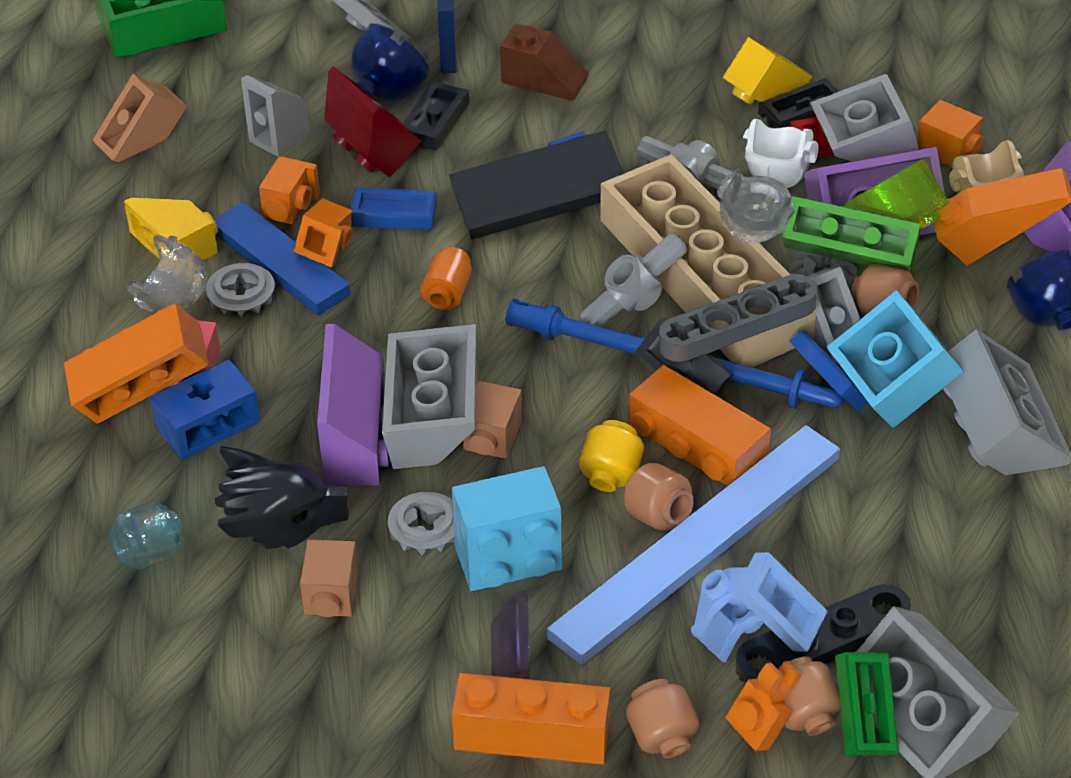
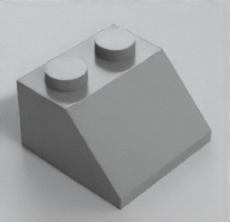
M887 74L811 102L816 118L836 157L855 162L919 150L911 120Z

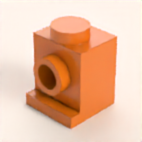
M282 156L277 158L259 186L262 215L265 219L293 225L302 210L308 209L311 199L318 200L320 188L317 164Z
M322 198L303 215L294 252L332 268L335 265L338 251H344L352 238L351 216L353 210Z

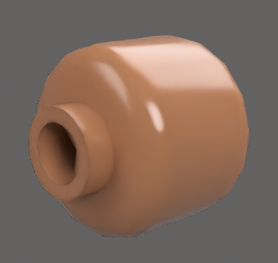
M874 263L867 266L861 275L855 277L851 287V296L856 301L857 309L862 316L868 314L896 290L915 310L919 300V285L914 281L912 274L905 268Z
M648 463L638 468L627 480L624 491V506L628 514L636 520L656 530L668 531L689 517L693 508L692 487L689 480L683 475L661 464Z
M801 657L789 661L801 676L796 686L783 701L792 711L784 726L792 731L806 730L808 736L818 735L829 730L836 723L833 717L841 710L839 688L829 667L819 661L812 662L809 657Z
M657 679L645 683L633 691L631 694L632 701L626 708V716L640 749L650 754L661 753L665 759L673 758L686 752L691 747L689 740L698 732L700 725L685 688L678 684H669L667 679Z

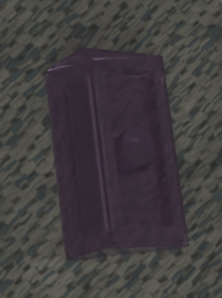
M517 591L491 623L492 676L530 680L528 594H525V591Z

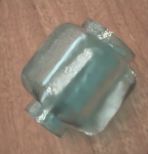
M147 501L122 512L115 518L109 535L111 549L122 563L128 564L135 569H147L171 558L178 552L183 528L180 518L174 511L169 510L167 506L158 501Z

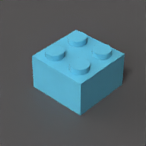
M897 290L827 346V349L872 408L892 428L896 427L964 372L918 313Z
M545 466L452 487L455 549L470 591L487 587H498L504 583L533 576H544L550 572L562 570L561 506Z

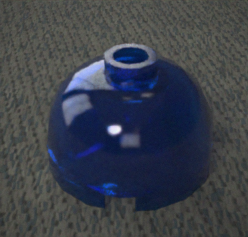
M370 23L360 35L351 52L350 62L352 71L358 79L356 84L374 98L378 96L385 100H401L409 97L428 77V64L408 41L404 40L400 45L390 37L394 31L383 25Z
M1061 250L1042 256L1023 266L1021 271L1024 276L1016 283L1011 276L1007 281V290L1018 312L1029 322L1042 327L1057 326L1058 330H1067L1071 328V255L1068 250Z

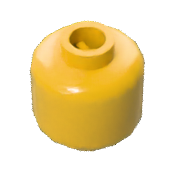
M607 420L602 425H597L588 431L579 460V468L583 475L590 480L589 483L592 487L605 492H613L616 490V487H625L629 477L639 468L644 452V444L640 437L637 436L636 429L631 425L617 420Z

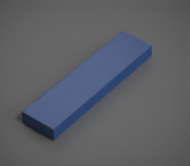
M244 202L214 219L218 228L216 235L252 264L259 265L269 271L277 284L317 315H320L351 295L350 284L326 265L295 253L296 242Z

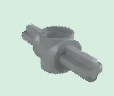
M644 136L637 148L638 156L651 162L672 154L707 190L713 187L734 197L742 198L749 186V179L721 167L716 151L704 141L694 140L689 145L680 142L673 147L649 136Z
M669 234L644 257L636 254L635 256L623 255L617 258L608 267L605 274L604 285L607 290L580 313L581 321L602 327L623 308L631 312L633 309L643 311L651 307L657 301L662 291L663 282L659 276L687 252L686 244L678 235Z

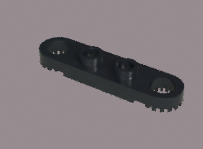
M877 585L825 607L827 613L808 652L793 651L772 630L744 642L736 654V674L739 675L741 682L745 681V684L749 679H757L761 669L750 666L748 659L751 661L753 656L756 659L758 655H761V658L766 656L768 661L771 659V663L777 669L785 661L789 662L801 657H809L812 662L819 661L824 664L836 660V655L843 652L857 651L886 616L877 612L873 606L876 607L877 603L881 605L885 601V605H888L890 602L892 607L896 605L895 607L910 611L911 601L903 590L892 585Z

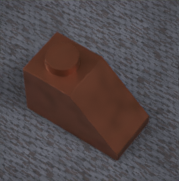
M515 23L500 45L501 83L574 101L588 79V71L550 31Z

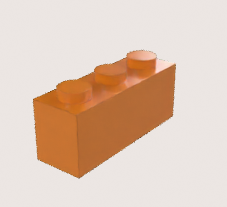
M176 303L157 311L146 319L123 329L118 334L64 362L71 406L96 424L209 365L200 323Z
M662 365L629 394V425L636 429L638 434L652 439L668 449L675 457L686 460L705 472L709 478L720 481L726 486H729L769 454L771 428L665 365Z
M459 673L452 709L454 750L605 764L610 727V687Z

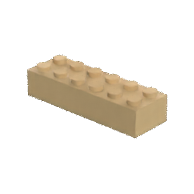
M672 154L601 183V222L633 256L636 254L642 257L646 256L669 234L678 235L686 244L687 252L659 276L663 282L662 288L685 312L790 275ZM817 301L816 308L812 314L720 348V350L731 362L753 368L795 349L789 340L800 330L802 332L805 331L814 339ZM752 306L747 309V311L756 315L769 312L768 309L762 306ZM720 320L711 321L707 324L714 329H725L730 326L727 322Z

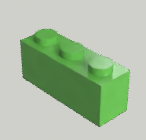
M792 196L782 240L785 248L865 266L878 263L902 267L911 273L920 237V224Z

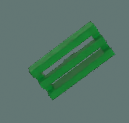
M843 652L836 655L845 756L855 757L863 755V757L881 755V757H890L899 754L888 653ZM868 664L872 666L874 693L870 690ZM875 711L877 714L880 743H876L873 718V713Z

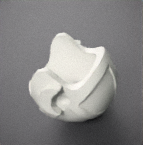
M753 119L750 128L744 133L743 138L748 139L745 149V160L747 161L748 169L753 178L767 188L777 190L797 185L804 177L803 172H807L810 163H815L817 159L818 143L813 141L811 129L801 131L795 127L769 128L761 120Z

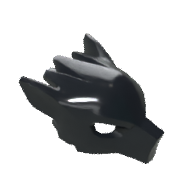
M221 446L220 453L229 466L226 476L231 478V480L219 484V491L223 494L215 498V504L218 507L224 508V514L229 516L218 519V527L232 538L253 537L252 540L254 542L262 543L266 549L281 546L289 549L303 542L320 527L348 520L347 486L325 485L309 466L301 462L269 460L239 448ZM308 509L306 517L301 521L293 519L295 515Z

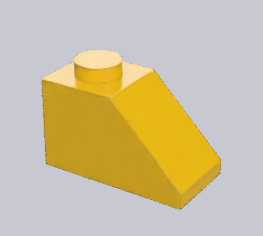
M749 37L723 76L725 80L735 86L731 93L752 105L755 99L763 102L808 84L813 77L785 57Z
M131 197L124 201L130 233L175 275L218 253L215 237L218 233V228L213 217L208 212H202L190 200Z

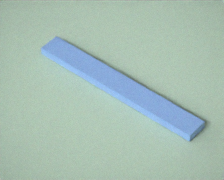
M805 425L547 628V639L583 666L838 461L840 458V448Z

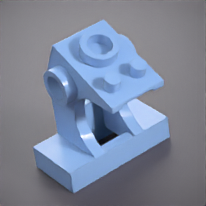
M755 553L748 567L727 568L723 571L715 570L703 579L695 624L691 627V632L694 637L702 642L722 662L727 661L735 643L743 632L753 633L763 623L793 651L808 652L827 610L770 553Z

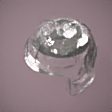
M738 168L723 179L717 192V196L722 198L720 200L719 214L723 225L731 232L734 238L741 242L762 243L773 239L781 232H785L786 226L796 210L793 209L792 198L788 189L781 182L765 176H752L742 179L743 172Z
M155 235L153 241L159 253L157 266L146 278L144 285L135 280H130L126 284V288L134 296L136 304L145 310L159 311L173 303H176L182 309H186L199 300L205 289L207 280L206 267L202 259L194 254L191 248L177 242V236L166 238L161 235Z

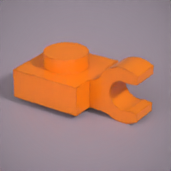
M785 661L779 670L772 663H767L760 671L757 679H749L725 717L756 752L770 749L792 714L790 708L783 701L796 686L801 674L788 661Z

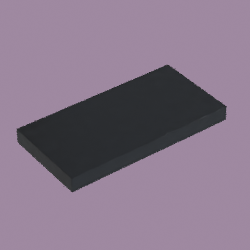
M604 130L449 174L472 240L601 203V183L622 175L624 172L608 134Z

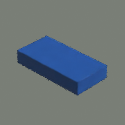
M355 188L350 209L353 210L351 226L432 230L437 206V193L435 191Z
M800 330L789 340L830 386L854 409L859 412L868 403L846 372L805 331L802 332Z

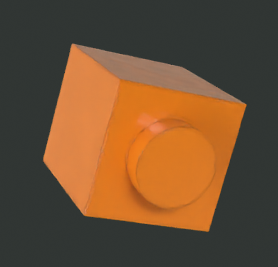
M939 100L919 121L918 148L922 150L937 147L939 162L953 168L952 164L956 157L978 154L984 141V137L980 135L983 118L943 100Z

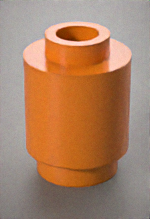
M446 247L433 256L420 287L421 296L432 307L450 310L459 306L472 275L471 259L468 254L456 247Z

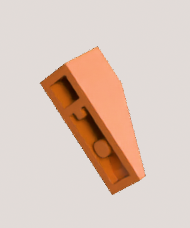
M1063 168L967 188L954 197L945 200L941 205L932 210L937 239L968 266L1070 204L1071 187L1067 172Z

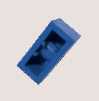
M230 359L150 396L155 426L181 460L260 422L256 391Z

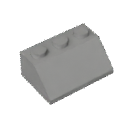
M476 324L388 334L382 434L393 469L438 465L475 430L478 342Z
M975 329L948 351L964 372L946 385L943 390L953 400L957 409L954 412V417L958 424L967 432L971 442L968 445V449L981 466L986 467L989 465L1004 475L1067 466L1071 463L1069 447L1029 363L978 329Z
M893 606L857 651L859 653H888L898 750L923 778H945L985 754L1021 713L923 614ZM868 664L870 690L874 693L872 666ZM836 677L835 681L838 685V677ZM875 711L873 713L874 726L878 729L877 714Z

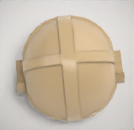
M1010 140L1001 142L991 153L958 156L953 161V170L949 175L951 187L955 192L960 193L967 188L1024 176L1018 159L1022 158V156L1015 150V146Z

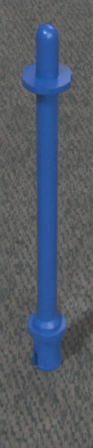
M513 298L506 312L505 320L507 325L539 332L542 338L549 340L563 334L636 354L635 351L644 341V338L566 318L564 313L561 312V308L555 305H549L546 308ZM715 358L734 374L729 380L788 395V405L791 408L796 409L801 399L835 408L842 403L843 398L834 389L806 382L807 373L805 370L799 369L793 378Z

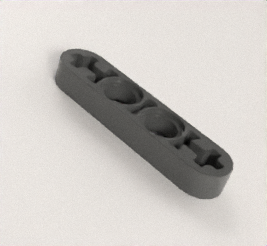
M799 274L788 275L664 321L660 326L659 351L666 359L671 361H687L812 314L816 308L817 285L810 277ZM752 306H762L768 309L769 312L756 315L750 313L747 309ZM720 320L727 322L730 326L725 329H714L707 324L711 321Z

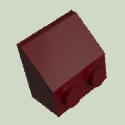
M335 66L328 71L324 120L336 131L331 137L349 152L353 148L356 149L358 153L354 156V159L369 172L373 173L377 168L388 177H391L419 145L421 140L376 98Z

